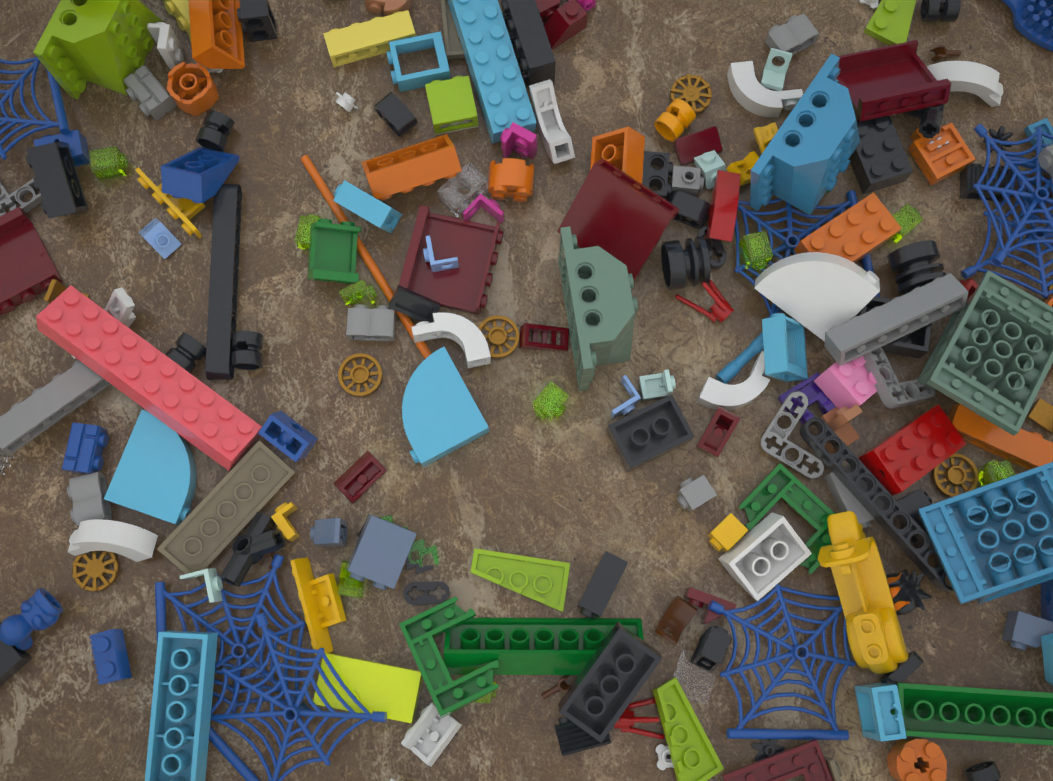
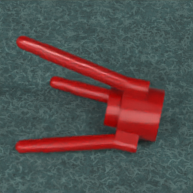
M711 279L708 285L703 282L702 286L715 301L710 307L713 311L712 313L678 294L675 296L682 303L707 316L712 322L718 319L722 323L734 311Z
M655 697L630 703L615 723L614 729H621V732L664 739L665 736L663 734L630 727L634 726V722H659L658 717H635L634 711H629V709L656 703Z

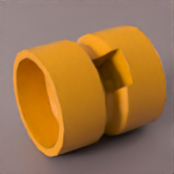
M674 99L666 108V112H663L655 120L654 127L663 138L674 142L681 136L684 129H687L696 119V114L688 103L681 99Z

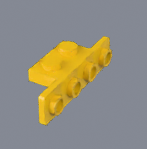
M139 167L135 169L140 176L137 179L146 190L150 187L154 191L151 195L160 205L165 203L169 207L166 211L175 220L180 218L184 222L181 225L182 228L190 236L194 233L200 239L202 234L189 220L206 207L204 203H194L191 199L174 198L170 194L162 193V183L156 186Z
M308 557L293 559L290 561L292 574L295 578L298 596L303 607L305 622L311 637V645L313 649L319 650V648H324V653L333 652L328 627L347 621L334 573L314 579Z

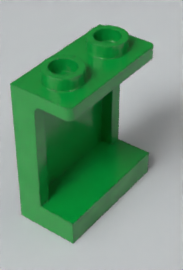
M318 219V222L312 223L310 227L307 280L345 284L358 283L359 273H355L357 238L358 233L361 232V227H357L354 222L342 221L341 225L332 224L330 219Z

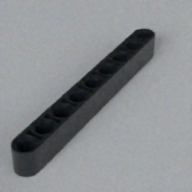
M223 184L214 196L205 365L207 380H233L234 368L231 367V355L235 351L232 347V334L236 332L242 210V190L240 184Z
M813 417L803 423L800 427L802 439L915 565L925 573V576L932 584L943 592L954 591L952 586L949 587L945 583L946 572L930 537L824 420ZM810 424L817 427L818 435H812L809 432L808 427ZM826 443H831L834 446V454L826 451ZM843 461H846L850 464V473L845 472L843 470ZM860 479L867 483V491L860 489ZM877 498H880L881 500H883V502H884V509H883V510H880L879 508H877V506H876V499H877ZM894 517H897V518L900 519V521H901V527H900V529H897V528L893 525V518H894ZM911 536H915L917 538V548H914L910 544ZM929 555H932L935 559L934 567L928 564L927 558Z

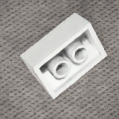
M771 513L718 559L729 574L758 601L812 553L784 516Z

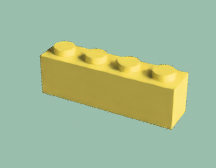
M408 10L403 12L397 11L392 15L375 17L367 22L354 23L345 28L332 29L329 32L323 33L333 67L384 54L386 51H391L389 42L416 37Z

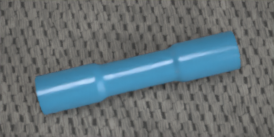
M763 332L740 355L715 375L718 381L727 384L754 356L764 350Z

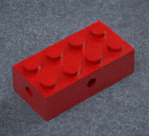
M938 404L916 416L858 457V459L893 496L903 492L967 443Z

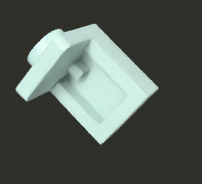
M715 150L694 157V165L696 168H701L700 173L704 177L706 189L713 188L717 170L726 171V164Z
M669 369L664 370L663 373L639 376L638 378L642 401L665 398L673 393V389H676L675 378L673 375L670 376Z

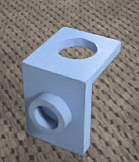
M156 218L138 232L164 259L181 245L176 237Z
M430 235L425 236L427 248L423 249L425 262H430L432 272L459 268L457 257L435 261Z
M626 375L622 376L621 383L631 396V399L611 411L610 416L612 419L620 414L626 416L636 409L634 405L638 404L641 399Z

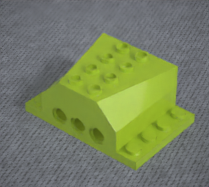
M61 0L33 53L72 98L78 100L80 94L86 88L87 81L127 95L125 90L128 87L124 83V79L130 74H134L141 66H144L148 52L154 47L155 40L147 29L148 23L164 21L156 16L141 0Z

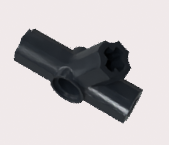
M945 104L903 113L921 119L919 133L924 138H933L940 132Z
M257 512L246 533L235 539L232 545L234 554L221 574V579L240 587L252 565L258 563L264 555L280 550L285 546L282 531L278 528L273 529L275 521L271 517Z

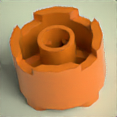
M181 62L168 73L167 90L179 109L185 113L199 116L201 113L209 110L218 100L217 86L206 67L200 63L186 64Z
M503 158L502 163L498 164L494 160L491 161L489 164L488 192L491 194V199L504 200L505 197L514 198L515 202H526L527 197L533 194L534 164L527 166L525 165V160Z
M907 737L906 739H898L891 752H888L887 766L891 776L897 781H945L947 779L946 758L943 751L934 742L918 737ZM917 759H918V760H919V766H918V768H915V767H914V762H918V761H917Z

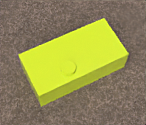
M325 653L344 684L370 713H373V711L387 712V719L407 723L414 722L423 680L419 670ZM322 658L321 668L341 698L356 713H364L341 687ZM319 673L317 686L330 706L335 709L348 711L326 685ZM315 691L313 702L316 705L325 706Z

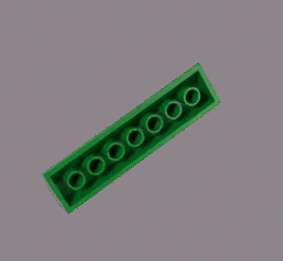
M470 618L445 632L444 663L450 675H467L495 660L499 663V669H493V675H580L617 622L644 640L642 619Z
M909 683L896 684L906 736L1053 745V693ZM895 709L890 710L892 715L895 714Z

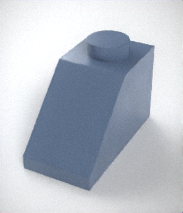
M341 518L315 520V526H311L310 539L318 547H347L348 523Z
M1010 611L1008 612L1002 640L1010 642V647L1026 651V648H1037L1042 645L1041 636L1053 633V622L1024 612Z

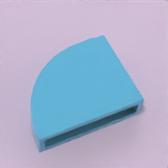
M445 347L429 355L417 367L408 381L402 403L403 425L407 438L413 448L409 452L416 464L420 462L423 467L490 432L485 419Z
M141 410L104 500L179 525L191 513L190 507L197 484L195 459L187 441L151 413Z

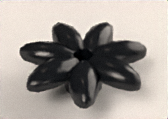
M1003 125L1000 126L998 132L989 129L990 136L1000 141H1007L1013 135L1012 132L1004 134L1005 127ZM996 143L1001 150H1003V146L1012 147V145H1001ZM990 146L991 153L992 151H994V149Z
M761 739L762 744H752L753 748L760 751L754 757L755 761L777 754L785 749L783 746L776 745L777 739H770L769 741L768 739Z

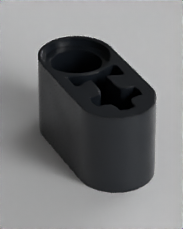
M392 92L373 106L379 117L398 137H402L418 124L412 112Z
M673 190L668 202L680 209L673 220L693 228H703L711 205L700 198L679 190Z

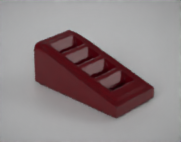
M531 323L521 325L519 336L520 349L568 351L569 328ZM529 332H532L531 342L529 341ZM538 332H541V343L537 342ZM547 333H551L550 344H547ZM557 333H560V345H556Z

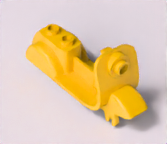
M846 511L832 514L827 518L832 545L820 548L818 561L822 567H831L846 619V632L852 655L859 667L869 668L875 674L893 672L898 667L897 663H903L908 660V653L878 547L872 536H865L862 530L863 525L858 523L854 512Z

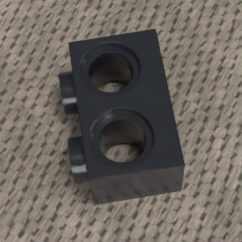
M239 0L240 8L237 9L238 20L242 22L244 33L249 35L251 42L278 39L276 19L268 0Z
M644 151L642 185L649 189L650 186H657L660 190L653 192L666 199V196L670 197L671 183H668V175L672 176L673 162H669L670 153ZM658 165L661 169L655 170L651 166Z

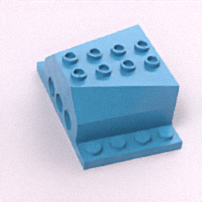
M831 53L751 169L750 207L759 211L762 205L766 206L773 194L811 215L826 191H831L838 180L836 177L839 172L844 173L850 163L848 159L859 145L860 137L849 90L839 84V80H837L841 71L839 68L840 57Z
M1053 462L918 509V514L960 605L976 599L979 605L1053 579Z

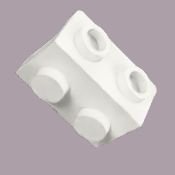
M164 22L148 23L147 29L157 43V49L169 69L171 70L174 66L183 62V47L170 24Z
M432 702L422 710L420 718L413 727L408 729L401 744L415 753L428 766L432 767L462 724L451 715L441 719L435 704Z

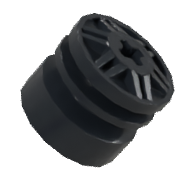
M696 237L694 242L691 238H687L684 249L679 240L662 242L661 262L668 290L684 288L687 277L693 287L697 286L698 282L701 285L703 282L707 285L710 283L711 260L704 237Z
M933 240L920 241L903 246L887 256L891 271L893 273H901L894 278L895 283L899 285L897 287L899 295H905L917 287H922L934 279L946 275L945 272H942L944 270L943 264L933 263L940 258L936 241Z

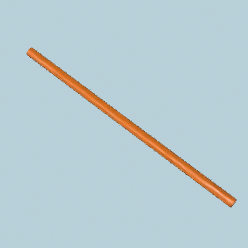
M304 155L301 157V162L339 223L341 224L342 221L349 222L339 204L333 201V194L309 156ZM358 236L357 251L390 302L394 292ZM395 310L414 341L412 333L413 322L409 316ZM424 341L415 343L424 359L432 354Z

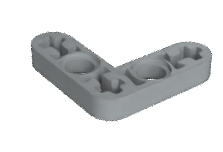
M34 178L11 194L0 181V216L7 213V207H10V211L17 208L18 206L15 201L21 205L20 208L26 213L43 201L41 193L38 194L34 190ZM31 192L33 194L32 199L29 202H23V195Z
M882 347L863 355L866 361L864 365L868 373L872 372L877 381L874 386L886 407L894 409L917 404L935 395V388L919 383L918 379L899 383Z
M793 391L786 397L763 433L761 446L767 453L809 478H817L824 471L822 460L788 439V436L808 406L807 396L801 391ZM802 396L801 401L804 404L802 407L798 405L794 409V413H798L796 417L784 410L786 406L789 410L793 405L792 397ZM786 415L790 417L791 425L788 428L778 426L777 420L780 416ZM775 436L776 443L781 446L783 441L787 443L782 448L780 455L776 453L779 451L778 447L774 445L770 448L767 447V441L765 440L767 437L772 438ZM789 448H795L799 451V457L794 461H790L785 457V452ZM804 454L807 455L805 458L807 462L811 464L814 461L818 462V471L808 472L809 468L804 463H802L801 467L797 466L802 461Z

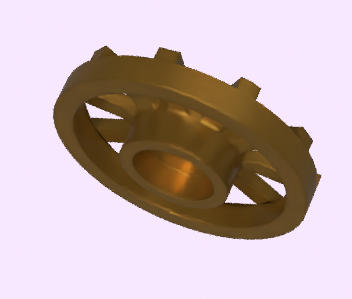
M686 74L678 78L670 91L671 102L674 99H681L692 105L695 114L703 112L709 106L712 98L710 84L701 76ZM687 80L688 86H686L683 83V81ZM691 80L696 81L694 85L691 84ZM699 83L703 85L700 88H697ZM679 84L683 90L675 88ZM706 89L708 94L700 93V91ZM674 93H680L682 96L675 98ZM699 97H705L708 99L706 103H704ZM698 102L702 107L696 109L695 103Z
M496 315L486 318L479 325L480 331L484 328L489 332L484 337L489 339L487 341L488 345L492 344L490 350L492 358L507 357L517 348L519 330L511 319ZM496 320L503 321L501 327H497ZM491 321L493 322L494 327L492 329L486 326V324ZM506 323L510 324L512 328L505 331ZM515 331L516 337H508L507 334ZM506 341H515V343L511 347ZM502 345L507 347L509 350L503 353ZM495 347L499 348L500 354L493 353Z
M353 354L347 357L340 365L338 371L339 383L350 395L356 397L371 395L381 384V366L374 357L368 354ZM362 358L361 365H357L355 359ZM366 359L372 361L367 367H365ZM350 361L354 365L352 369L346 367ZM374 365H376L378 371L369 372V370ZM343 370L350 372V376L342 377ZM378 375L377 381L371 379L370 376ZM352 379L353 381L346 387L344 380ZM367 382L374 384V386L369 389ZM355 383L357 384L356 392L350 390ZM361 385H364L365 392H360Z
M954 453L949 457L951 467L944 461L941 463L946 472L938 470L940 464L932 470L934 485L942 494L948 497L960 495L958 485L966 493L974 490L979 481L978 470L974 462L967 456ZM954 458L961 459L958 466H955ZM964 462L970 466L969 469L965 470L962 467ZM972 471L973 479L967 477L968 472ZM938 474L945 475V478L939 480ZM947 481L948 484H947V486H946L945 489H944V488L942 487L941 483ZM965 481L972 483L969 489L964 484ZM952 485H954V493L949 492Z
M92 551L93 559H90L87 553L77 555L72 564V576L82 589L102 591L110 587L117 579L120 565L115 553L103 551L99 559H97V551ZM107 553L112 558L108 561H103ZM82 557L87 561V564L79 563ZM114 562V571L107 569V565ZM78 566L85 568V570L78 573ZM106 573L112 574L109 581L104 577ZM87 574L88 576L82 582L79 577ZM91 578H93V588L86 585ZM97 578H100L104 585L97 587Z

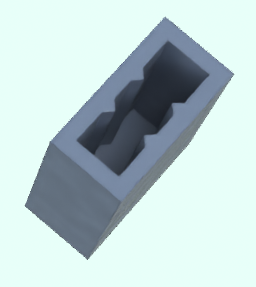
M369 514L346 567L351 572L350 577L359 581H364L365 578L374 581L373 586L382 590H386L387 587L394 589L417 533Z

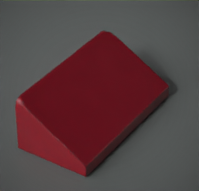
M716 126L678 138L673 144L681 166L694 162V157L715 150L716 153L723 151Z
M367 451L334 482V485L353 504L387 470Z

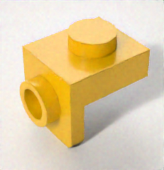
M752 151L743 160L731 163L726 170L731 173L740 174V186L751 183V169L759 159V156L755 151Z
M285 502L275 509L276 513L271 517L278 526L276 528L282 531L283 538L293 542L300 535L287 517L298 508L292 502L289 504Z

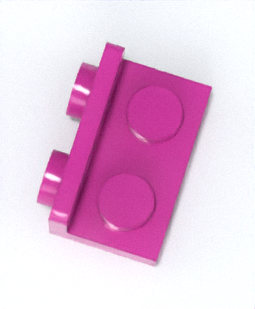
M514 122L510 128L504 129L500 140H502L501 149L503 157L509 158L512 151L515 150L523 158L529 157L534 159L537 154V135Z

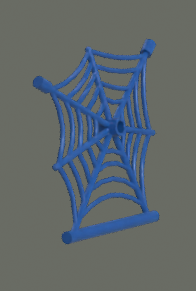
M37 57L22 61L0 59V63L10 65H22L33 62L28 69L9 71L0 69V73L23 74L18 80H0V84H14L9 90H0V94H5L0 99V108L4 117H0V127L10 123L0 130V136L16 124H23L12 130L0 141V157L3 160L7 158L6 153L15 144L37 131L59 127L61 134H68L70 132L60 85L48 70L47 75L58 122L51 121L38 104L34 85L36 72L41 61ZM31 73L32 99L38 112L46 121L36 119L29 112L24 101V82ZM19 86L21 105L32 120L22 119L15 111L13 97L14 92ZM8 99L11 111L16 118H10L5 111L4 103ZM31 125H41L22 134L3 149L2 145L18 131Z
M980 123L973 130L980 138L983 137L986 140L987 155L983 173L978 182L973 184V188L977 190L987 209L1001 248L992 262L996 265H1001L1007 256L1006 253L1015 248L1034 243H1053V239H1038L1011 246L1014 239L1025 234L1035 232L1053 233V216L1049 213L1053 206L1047 208L1044 203L1053 204V199L1049 198L1048 192L1050 187L1053 194L1052 178L1047 179L1041 175V169L1046 170L1040 166L1038 159L1042 147L1049 146L1042 143V136L1053 140V136L1043 132L1041 127H1037L1036 132L1027 139L1016 142L1000 141L991 138L987 134L986 128ZM1036 137V144L1029 150L1022 152L1004 151L996 144L1019 145L1029 142ZM991 146L997 153L996 166L989 180L983 185L981 183L989 167ZM1036 149V156L1025 161H1012L1006 156H1022ZM1002 159L1005 162V166L1001 176L994 186H989L996 176L1000 160ZM1036 161V168L1029 171H1019L1015 166ZM1009 167L1013 171L1012 178L1004 188H1000L998 186ZM1036 172V176L1032 178H1025L1023 176ZM1017 176L1022 182L1021 187L1018 190L1009 189ZM1036 180V190L1029 181ZM1041 180L1046 182L1044 187H1041ZM1026 186V188H1027L1031 193L1022 192V191L1024 190V187ZM981 190L988 191L997 207L1008 239L1005 245L1003 244L992 210ZM993 192L1001 193L1011 209L1017 224L1012 234H1010L1004 213ZM1007 194L1014 195L1020 204L1023 213L1021 220H1019ZM1019 196L1028 198L1030 206L1027 211ZM1032 213H1043L1046 220L1027 219ZM1030 223L1049 224L1051 228L1031 229L1019 233L1024 224Z
M1006 155L1012 161L1028 160V158ZM1036 161L1015 166L1018 170V166L1034 169L1036 168ZM1016 176L1015 179L1017 180L1018 187L1020 188L1022 182H1021L1020 179ZM1015 181L1009 189L1013 190ZM1029 181L1030 184L1036 186L1035 181ZM1025 186L1022 192L1031 193ZM1022 197L1025 209L1027 211V209L1030 206V204L1028 203V198ZM1005 199L1000 203L1001 208L1006 203ZM1017 200L1013 205L1015 209L1019 204ZM996 207L994 210H992V213L995 217V220L998 221V226L1002 237L1003 222L1000 216L995 215V213L998 211ZM1011 209L1004 215L1005 218L1012 214ZM1022 210L1018 215L1019 219L1023 216ZM984 211L983 215L987 216L988 228L986 242L976 264L961 271L962 277L967 279L976 274L977 271L986 273L988 270L983 269V267L988 264L1023 275L1041 284L1042 291L1012 277L991 271L1001 278L1019 284L1047 299L1048 295L1053 293V289L1047 291V287L1053 284V279L1047 283L1046 279L1053 275V271L1045 275L1044 269L1053 263V259L1043 264L1042 256L1047 252H1053V245L1051 243H1042L1047 249L1041 251L1040 243L1031 244L1035 245L1036 254L1021 247L1006 253L1007 257L1018 260L1039 271L1040 280L1013 267L994 264L992 260L1000 247L998 240L990 258L981 262L988 248L991 235V218L988 212ZM1034 213L1030 214V216H1029L1028 219H1027V220H1034V219L1046 220V219L1040 218L1039 216L1035 215ZM1006 219L1010 234H1012V228L1015 229L1017 226L1014 219L1011 222ZM1030 223L1031 229H1051L1049 224L1045 227H1036V223ZM1026 224L1023 225L1019 233L1029 230L1025 228ZM1029 233L1024 240H1022L1023 236L1019 237L1016 244L1029 240L1053 238V233ZM1014 250L1028 253L1037 259L1038 266L1009 253Z
M852 190L846 193L847 201L844 203L815 207V209L836 208L828 215L802 213L791 208V204L786 202V207L775 211H750L740 205H750V202L738 200L737 209L742 212L745 226L746 263L740 266V236L736 216V268L734 271L736 273L739 272L755 286V281L742 270L747 269L758 277L760 274L750 268V266L754 265L763 272L766 269L757 264L758 262L764 261L772 265L774 263L766 259L772 255L780 260L789 257L791 252L796 255L794 249L802 238L810 235L815 229H819L826 221L833 220V216L839 212L842 214L847 206L851 208L858 203L855 191ZM782 199L770 200L768 204L780 202ZM787 211V216L765 222L756 216ZM792 212L803 217L820 220L815 224L801 222L792 218ZM746 215L757 222L758 256L751 261L749 227ZM787 220V228L775 230L768 225ZM792 222L810 227L808 229L792 227ZM761 226L768 230L770 240L769 252L763 255ZM793 231L802 233L796 236L793 234ZM787 232V233H788L787 238H786L784 235H782L781 233ZM772 234L783 241L782 245L773 249ZM782 250L786 252L785 257L780 255L778 252ZM869 254L862 259L863 268L866 272L872 271L874 273ZM761 294L770 313L767 318H771L772 314L782 310L777 308V305L772 303L771 307L768 299Z
M275 553L270 572L260 578L246 582L242 581L241 583L242 586L267 578L264 588L255 593L245 595L233 594L222 589L223 601L210 611L199 615L190 608L208 601V596L186 605L174 596L195 593L206 587L205 582L194 589L173 593L165 590V582H155L157 642L158 632L167 631L166 598L172 601L179 615L183 631H187V627L180 608L192 617L196 632H201L198 625L199 622L206 627L207 632L218 633L220 653L215 663V673L224 675L221 670H217L220 666L235 668L242 665L243 657L246 660L252 658L249 655L250 649L259 646L262 639L253 630L256 622L255 616L259 614L261 609L281 629L277 632H273L269 628L268 630L277 637L288 633L287 642L290 644L293 630L300 628L297 646L301 647L306 622L305 620L302 621L285 601L276 574L277 568L281 567L284 556ZM273 580L282 604L298 623L293 624L274 604L268 591ZM226 594L232 598L246 599L261 594L258 602L244 606L228 603L225 596ZM266 597L274 611L289 627H283L270 614L263 604ZM221 607L224 608L226 614L211 624L202 618L213 614ZM256 607L252 617L246 618L234 617L230 611V608L244 610ZM227 619L230 627L224 633L214 627ZM234 621H250L248 626L243 627L237 626ZM237 630H246L242 642L240 640ZM231 631L235 642L227 637ZM251 634L252 637L257 641L247 644V641ZM266 640L259 653V663L254 660L245 668H256L258 670L262 666ZM276 640L273 643L275 649H277L278 644ZM224 642L232 647L231 654L222 658ZM239 646L243 648V654L239 653ZM289 647L285 648V654L289 655ZM296 651V657H300V651ZM234 657L237 658L236 665L226 663ZM272 657L270 661V671L274 666ZM285 658L284 664H288L289 659ZM295 661V666H299V661ZM284 668V676H288L287 668ZM264 669L261 674L247 679V681L265 678L269 672ZM241 670L236 671L235 674L241 676ZM295 670V678L299 677V670ZM273 674L272 677L269 679V681H270L274 686H275V685L277 684V682H278V681L274 678V674ZM214 679V684L223 686L224 682ZM234 680V688L231 687V686L228 685V684H227V688H226V689H228L229 691L233 692V696H234L235 687H236V682H237V681H235V680ZM295 682V691L299 690V682ZM261 685L258 688H260L261 690H269L273 688V686ZM280 685L276 691L281 692L283 690L282 686ZM248 688L240 689L238 694L248 692ZM213 692V696L220 697V694ZM291 694L293 703L296 702L298 695H295L294 697ZM237 696V700L231 712L235 713L237 707L244 706L246 701L237 703ZM223 697V701L230 705L231 700ZM259 698L250 699L249 704L258 703ZM263 698V702H270L267 699ZM280 698L278 699L281 702L288 704L287 700ZM304 702L301 703L304 710H311Z
M777 584L764 598L742 608L725 610L723 605L712 600L708 609L718 615L723 614L726 616L732 630L734 642L732 657L725 671L720 672V676L726 677L731 684L738 700L739 724L736 728H727V738L848 740L849 732L848 730L838 729L835 714V700L839 682L847 668L856 665V662L851 660L849 654L845 617L843 641L847 659H842L838 656L836 626L839 614L843 611L842 605L835 607L800 603L783 598L782 591L826 600H840L839 596L812 594ZM775 592L777 594V597L768 607L754 616L742 619L734 614L757 607L768 600ZM779 601L780 606L763 622L757 626L749 623L771 610ZM785 603L803 608L832 610L834 612L826 620H815L788 612ZM782 610L784 617L777 626L769 632L760 629ZM790 617L821 625L816 630H803L793 626ZM732 620L740 623L743 628L746 649L739 667L730 669L736 658L737 651L736 631ZM833 620L832 647L835 657L828 655L825 628ZM786 621L788 632L785 636L781 638L773 636L772 634L780 629ZM747 628L755 633L756 653L753 663L744 665L750 649ZM795 631L812 635L802 645H799ZM821 632L824 655L816 653L815 639ZM759 634L768 639L766 659L758 661L760 653ZM790 636L793 645H790L784 641L788 639V637ZM773 641L776 643V653L773 657H770ZM810 644L812 652H809L807 648ZM780 646L788 649V652L779 655ZM811 657L812 660L810 662V666L808 667L805 659ZM790 658L785 665L780 662V660ZM820 659L822 661L817 668L814 679L812 675L815 660ZM796 660H799L804 671L789 668ZM830 661L832 664L824 678L821 693L817 685L819 674L825 662ZM776 662L781 668L775 678L768 665ZM837 663L844 664L833 688L830 712L825 702L826 685ZM763 665L771 679V683L766 690L762 678L756 667ZM752 669L757 677L762 695L756 702L751 686L743 671ZM739 673L743 679L751 700L752 707L744 718L742 700L738 688L729 676ZM785 673H798L808 677L810 684L802 680H780ZM787 683L799 684L814 690L819 701L810 696L795 692L769 694L776 686ZM777 697H798L809 700L823 708L826 716L803 707L795 706L772 707L757 713L755 712L766 700ZM793 710L817 716L830 723L833 730L756 729L743 727L748 721L760 715L774 711Z
M265 612L255 616L258 627H261L263 631L259 647L252 658L243 665L229 670L225 667L221 669V672L224 673V684L218 701L211 709L212 714L222 702L228 684V676L237 681L233 699L225 714L211 715V720L227 726L251 745L259 756L269 781H282L289 773L305 764L323 761L325 765L329 766L331 764L329 757L333 750L354 728L372 719V722L387 721V712L373 711V713H370L359 702L324 653V648H319V650L306 649L281 640L268 630ZM271 638L293 650L317 655L315 658H300L287 655L274 648ZM266 640L269 652L262 666L252 674L242 677L233 673L251 664L262 650ZM277 655L289 660L313 662V664L306 667L279 662ZM270 657H272L274 666L269 674L254 685L248 682L247 679L254 678L264 670ZM321 657H323L341 687L364 713H356L341 698L319 665ZM281 667L309 671L307 677L295 678L284 676ZM316 668L326 685L349 712H336L330 706L313 678ZM277 671L279 681L273 688L266 692L258 688L266 683ZM286 680L305 682L301 690L294 691L288 688ZM310 682L329 711H321L313 702L307 690ZM240 684L248 688L246 702L240 713H230L237 700ZM281 685L283 690L278 695L271 696L270 694ZM252 691L260 695L255 712L245 713L250 703ZM284 694L288 705L278 700ZM291 694L298 695L295 703H293ZM304 695L316 711L304 710L301 704ZM263 698L270 701V711L259 712ZM274 704L283 710L274 711ZM276 716H283L288 722L286 730ZM301 716H309L305 723L301 719ZM315 716L324 717L314 732L311 733L307 728L309 722ZM261 717H271L278 724L284 736L283 742H281L278 733L269 722ZM330 717L342 718L324 733L319 743L316 741L315 736ZM244 718H255L266 725L275 736L280 749L278 760H276L274 751L266 737ZM350 718L361 719L346 729L334 741L327 754L324 753L321 746L338 725ZM225 719H238L249 726L262 739L270 752L275 767L273 777L266 760L254 742L241 730L224 721ZM296 720L300 727L292 731L294 721ZM210 726L209 741L246 781H261ZM300 731H303L306 735L288 743L289 738ZM309 740L313 745L300 748L284 757L286 749L297 742ZM311 750H316L320 757L304 760L293 765L278 779L282 764L292 756Z

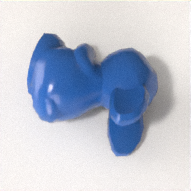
M38 588L34 595L22 602L21 614L8 616L2 621L0 625L1 641L7 645H15L21 651L29 649L33 644L32 631H42L53 626L63 612L61 604L48 591Z

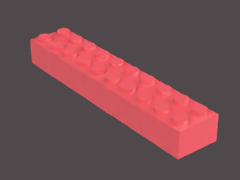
M70 285L36 316L37 327L41 333L226 470L230 471L260 438L258 432L262 428L261 425Z

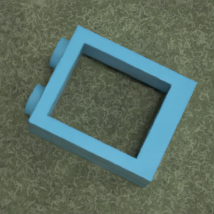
M441 31L389 42L391 51H386L389 65L394 64L395 69L391 71L393 85L398 84L400 92L425 87V84L434 80L444 81L451 79ZM435 48L439 68L401 75L397 55Z
M345 180L335 190L333 201L391 234L403 215Z
M775 313L771 315V318L762 319L765 375L783 382L808 379L804 326L795 321L794 318L785 316L784 313Z
M873 683L854 686L863 737L881 742L906 739L897 685ZM891 709H895L894 715L890 713Z

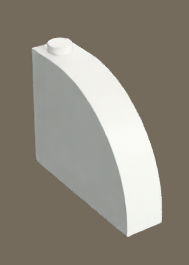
M807 252L786 257L772 264L756 278L754 289L825 342V332L855 317L880 292V282L877 275L872 271L866 272L846 258L829 253Z

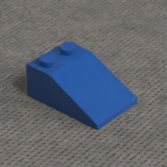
M204 147L188 152L161 166L162 193L170 194L174 198L191 199L194 203H204L207 199L216 195L238 163L239 156Z

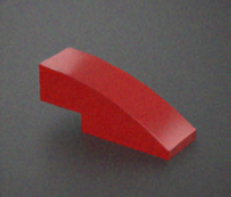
M717 170L708 215L710 219L706 238L732 242L739 199L740 174Z

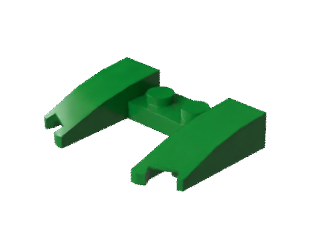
M779 463L738 507L739 509H745L749 519V523L745 525L750 531L780 498L789 504L816 529L804 542L812 554L799 564L808 567V573L812 574L820 565L818 561L820 548L832 545L827 518L835 513Z
M453 597L399 623L441 719L498 689V684L493 685V669H499L497 660L452 681L433 638L476 616L471 608L466 613L456 605L457 597Z

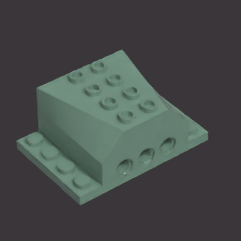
M569 226L560 228L558 264L579 391L588 390L589 384L593 382L592 377H594L595 366L630 361L634 318H636L635 311H638L637 298L632 297L631 288H634L632 273L628 274L627 266L599 246L578 249L576 234H571Z
M988 270L983 275L975 292L967 299L966 307L952 314L917 381L923 385L935 388L1014 436L1019 432L1053 363V307Z

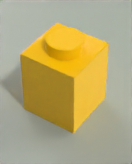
M730 513L707 536L710 538L709 543L717 551L727 552L748 529Z

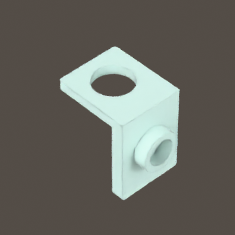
M771 48L762 74L761 85L763 87L782 91L792 53ZM775 56H781L784 58L785 63L782 66H775L772 63V59Z
M216 568L180 575V579H190L204 575L209 603L223 601L221 595L223 583L220 576L217 575Z

